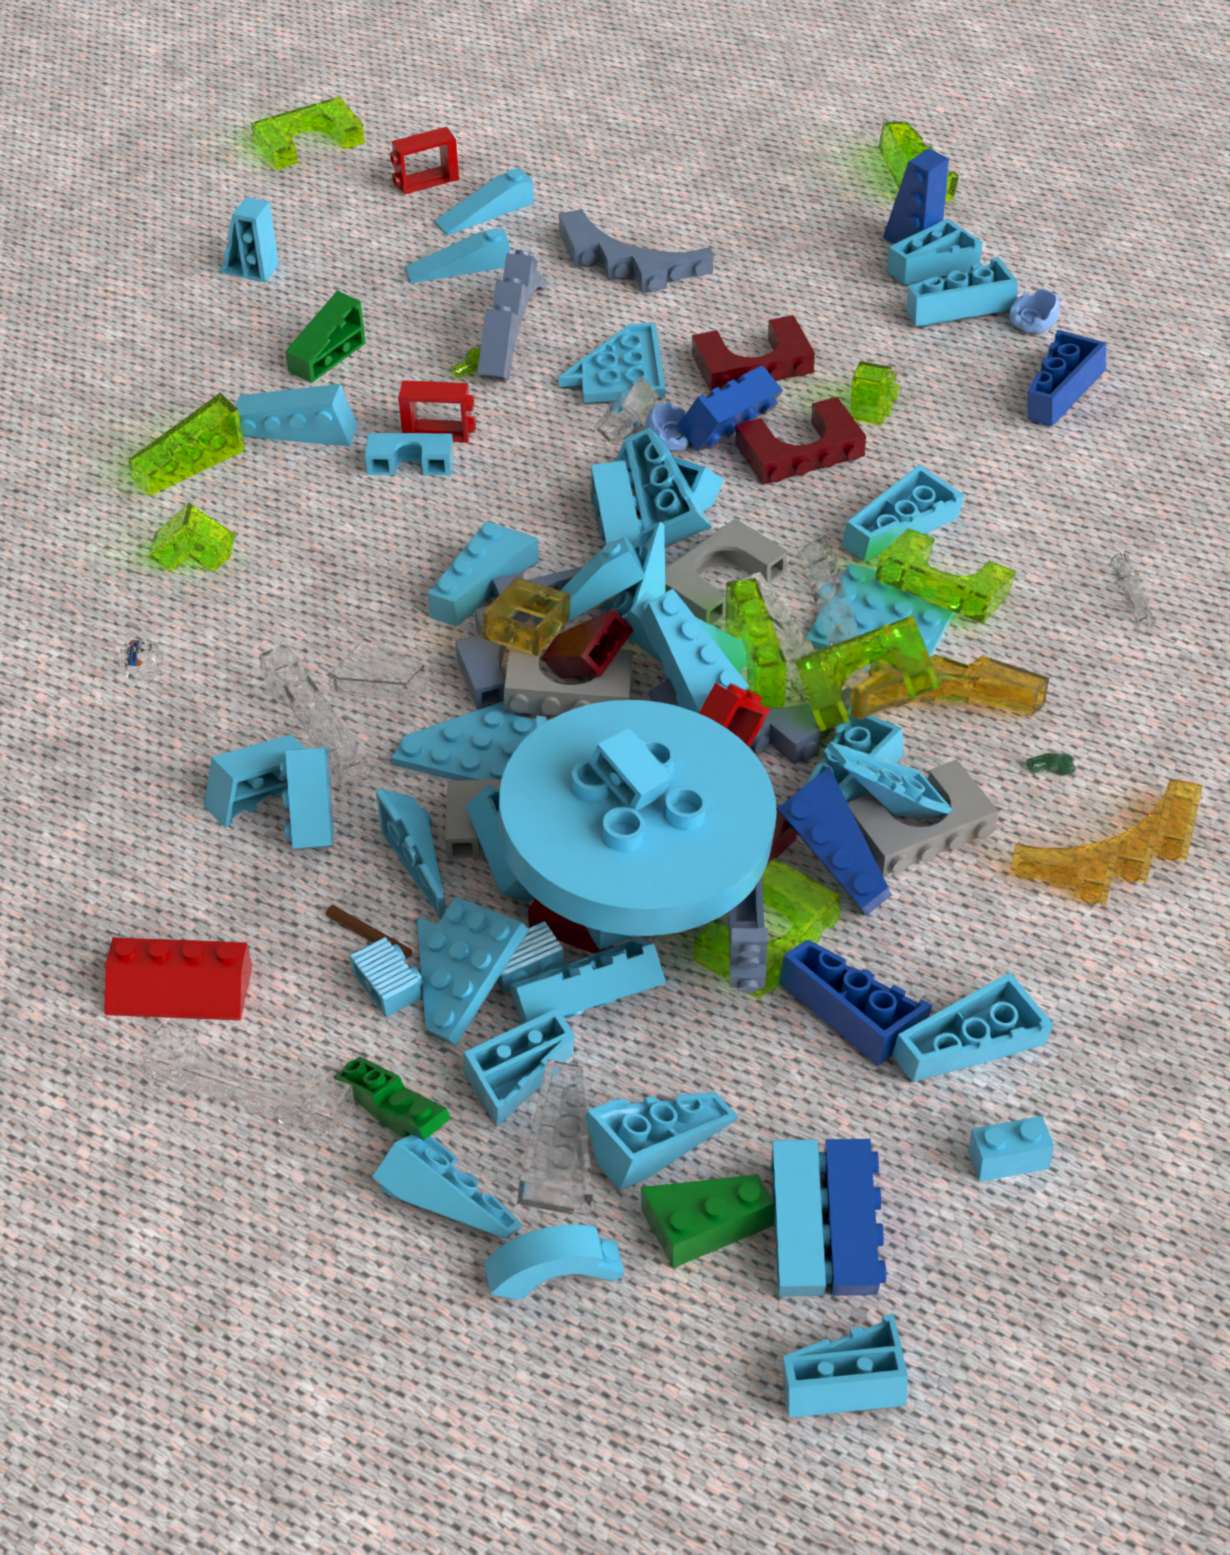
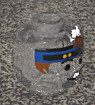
M130 640L127 649L120 648L118 667H124V674L129 679L152 681L155 679L156 674L161 675L164 651H160L158 644L155 642Z

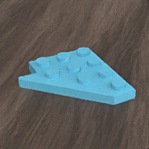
M656 322L628 324L558 376L559 387L582 386L584 403L665 398V383Z
M504 701L405 735L392 756V764L455 781L502 779L512 754L522 741L537 728V721L518 716L519 713L504 712Z
M455 896L450 906L446 909L438 924L421 917L417 920L426 1030L455 1046L529 930L527 926L518 920Z

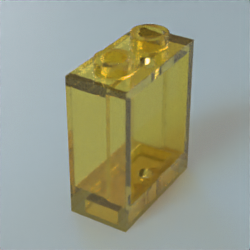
M516 577L483 612L482 638L538 656L569 620L571 594ZM516 610L544 619L537 627L509 617Z

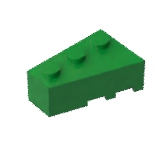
M337 290L285 351L288 371L313 383L365 345L361 302Z
M758 1174L641 1187V1210L673 1268L774 1226L775 1203Z

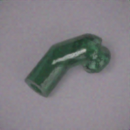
M1048 752L1026 760V765L1032 774L1057 766L1059 774L1062 776L1076 771V766L1073 763L1075 759L1070 754Z

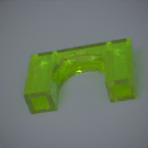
M340 96L251 122L254 142L275 170L299 164L296 144L292 138L301 133L316 131L329 134L343 150L365 143L363 123Z
M910 528L903 532L881 553L875 580L982 624L1007 599L1016 571L992 561H988L977 573L972 575L958 576L941 572L928 564L935 538Z
M751 578L726 582L725 632L743 641L747 663L748 689L763 698L760 703L768 708L785 707L786 660L757 579Z
M913 615L794 660L820 732L850 721L842 699V687L846 679L853 672L864 666L886 664L897 669L903 678L910 698L940 687L936 672Z
M776 858L767 865L762 875L763 903L788 918L793 927L782 937L768 941L765 988H758V991L749 993L759 1000L767 991L773 992L778 987L784 954L807 939L818 944L821 933L827 927L833 928L841 915L839 910V894ZM713 920L694 940V961L730 982L728 927Z

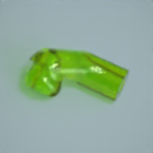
M477 347L470 348L466 353L465 361L452 366V372L456 378L478 371L481 349Z

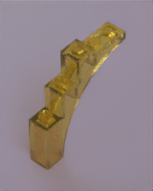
M887 653L873 662L869 670V678L853 688L850 695V703L852 704L851 716L862 720L875 712L893 706L931 701L984 704L1032 716L1045 706L1050 678L983 655L966 665L937 654L919 664Z
M1170 778L1164 796L1148 816L1127 831L1094 844L1069 848H1041L1016 844L1010 873L1019 875L1023 879H1038L1051 882L1058 887L1075 888L1073 898L1081 899L1088 904L1098 903L1107 905L1113 876L1121 877L1128 882L1139 881L1147 883L1153 854L1162 856L1167 860H1187L1203 785Z

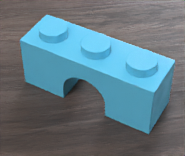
M368 433L365 452L368 475H396L398 465L405 461L420 462L423 468V475H451L454 457L452 434Z

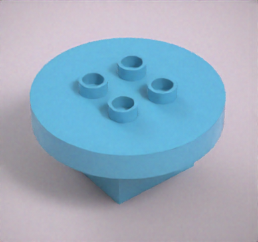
M646 700L605 701L581 706L548 720L536 728L516 748L506 765L501 780L498 832L504 857L511 871L523 887L539 902L555 913L585 926L600 950L636 936L666 935L693 929L716 920L741 903L752 892L767 867L775 830L776 798L770 778L753 751L739 737L712 719L697 712L661 702ZM627 727H630L637 737H640L645 742L649 751L659 762L666 766L669 774L673 777L663 797L639 811L626 807L589 764L598 743Z

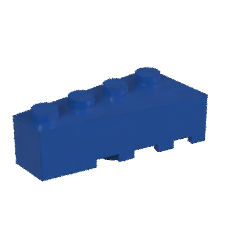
M928 148L908 161L883 235L884 239L896 244L943 221L949 158Z
M1057 330L1055 340L1049 346V353L1046 358L1044 357L1041 369L1036 373L1027 392L1028 420L1053 426L1106 371V342Z
M762 365L742 375L737 381L733 379L727 382L721 390L718 387L709 392L710 395L707 397L704 394L698 396L677 427L697 451L706 446L712 448L721 441L723 435H733L736 432V424L756 419L762 410L765 413L772 410L778 404L776 399L783 389Z
M829 766L783 803L778 810L865 915H868L892 896Z
M809 939L783 956L778 983L877 1066L892 1056L898 1034L927 1019L932 1008L931 1004L922 999L918 1003L906 997V991L895 985L889 988L874 980L875 974L865 969H853L846 965V959Z
M826 1139L823 1151L826 1155V1175H824L823 1188H827L829 1208L826 1211V1224L830 1226L831 1244L828 1247V1258L832 1262L831 1295H877L880 1283H886L885 1260H879L878 1246H883L884 1244L883 1224L876 1223L875 1210H881L880 1187H874L873 1174L879 1173L878 1151H871V1139Z

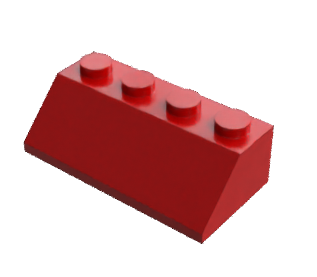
M112 937L105 964L104 1013L111 1016L241 1021L252 970L247 942Z

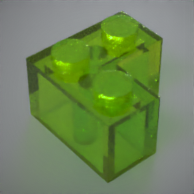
M859 361L852 378L850 414L855 421L882 426L885 417H891L894 405L892 400L897 401L900 393V384H896L897 372H893L891 366Z
M188 503L154 533L149 557L168 570H175L190 557L208 570L215 571L231 557L235 533Z

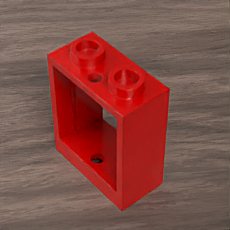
M447 126L391 141L392 152H390V160L395 173H392V180L394 186L400 188L404 195L459 180L456 138ZM439 147L441 166L406 175L404 156Z
M402 380L398 396L402 433L452 434L453 442H469L470 433H475L476 417L471 416V411L473 412L474 395L469 394V383ZM416 402L460 404L462 421L417 419Z
M715 683L699 714L724 726L750 748L771 709L760 703L763 698L749 689L744 690L733 683H729L728 687Z

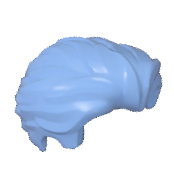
M1038 289L1033 294L1024 293L1011 306L1009 313L1010 322L1014 327L1027 333L1037 334L1049 330L1058 319L1060 311L1058 296L1055 293Z
M663 402L651 408L646 417V429L650 427L665 442L669 450L683 451L690 445L689 440L677 427L685 415V410L682 407H675L671 402Z

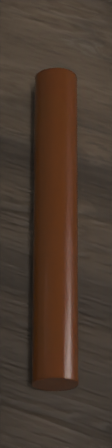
M331 905L327 909V917L374 943L386 937L392 946L397 944L401 948L406 960L412 955L411 948L335 905Z

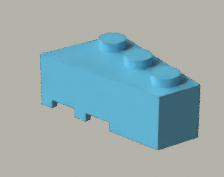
M246 197L232 214L227 237L229 241L224 252L225 260L220 273L266 282L279 266L270 202Z
M947 218L890 246L887 273L906 285L936 276L949 275V272L955 270L960 272L971 270V265L981 262L983 242Z
M330 746L285 750V757H280L281 776H287L288 789L283 790L284 809L290 810V822H285V835L287 842L292 841V849L332 846L334 844L333 805L330 794V785L332 783L328 767Z

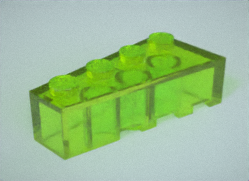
M907 121L883 122L878 149L899 189L908 161L928 148L933 151L935 150L931 146L922 143L923 138ZM948 170L945 202L953 201L959 179V175L955 171L950 172Z
M221 392L128 459L132 480L150 497L244 452L245 446L238 408Z

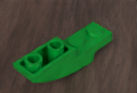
M361 1056L348 1062L344 1069L333 1076L335 1082L384 1126L403 1138L414 1135L422 1140H426L451 1119L446 1107L404 1087L399 1075Z

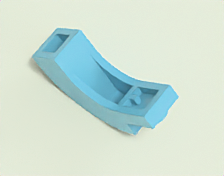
M559 1225L526 1233L507 1242L484 1261L490 1294L516 1300L523 1299L539 1284L562 1275L582 1274L615 1281L625 1274L617 1242L599 1238L597 1228L589 1225Z

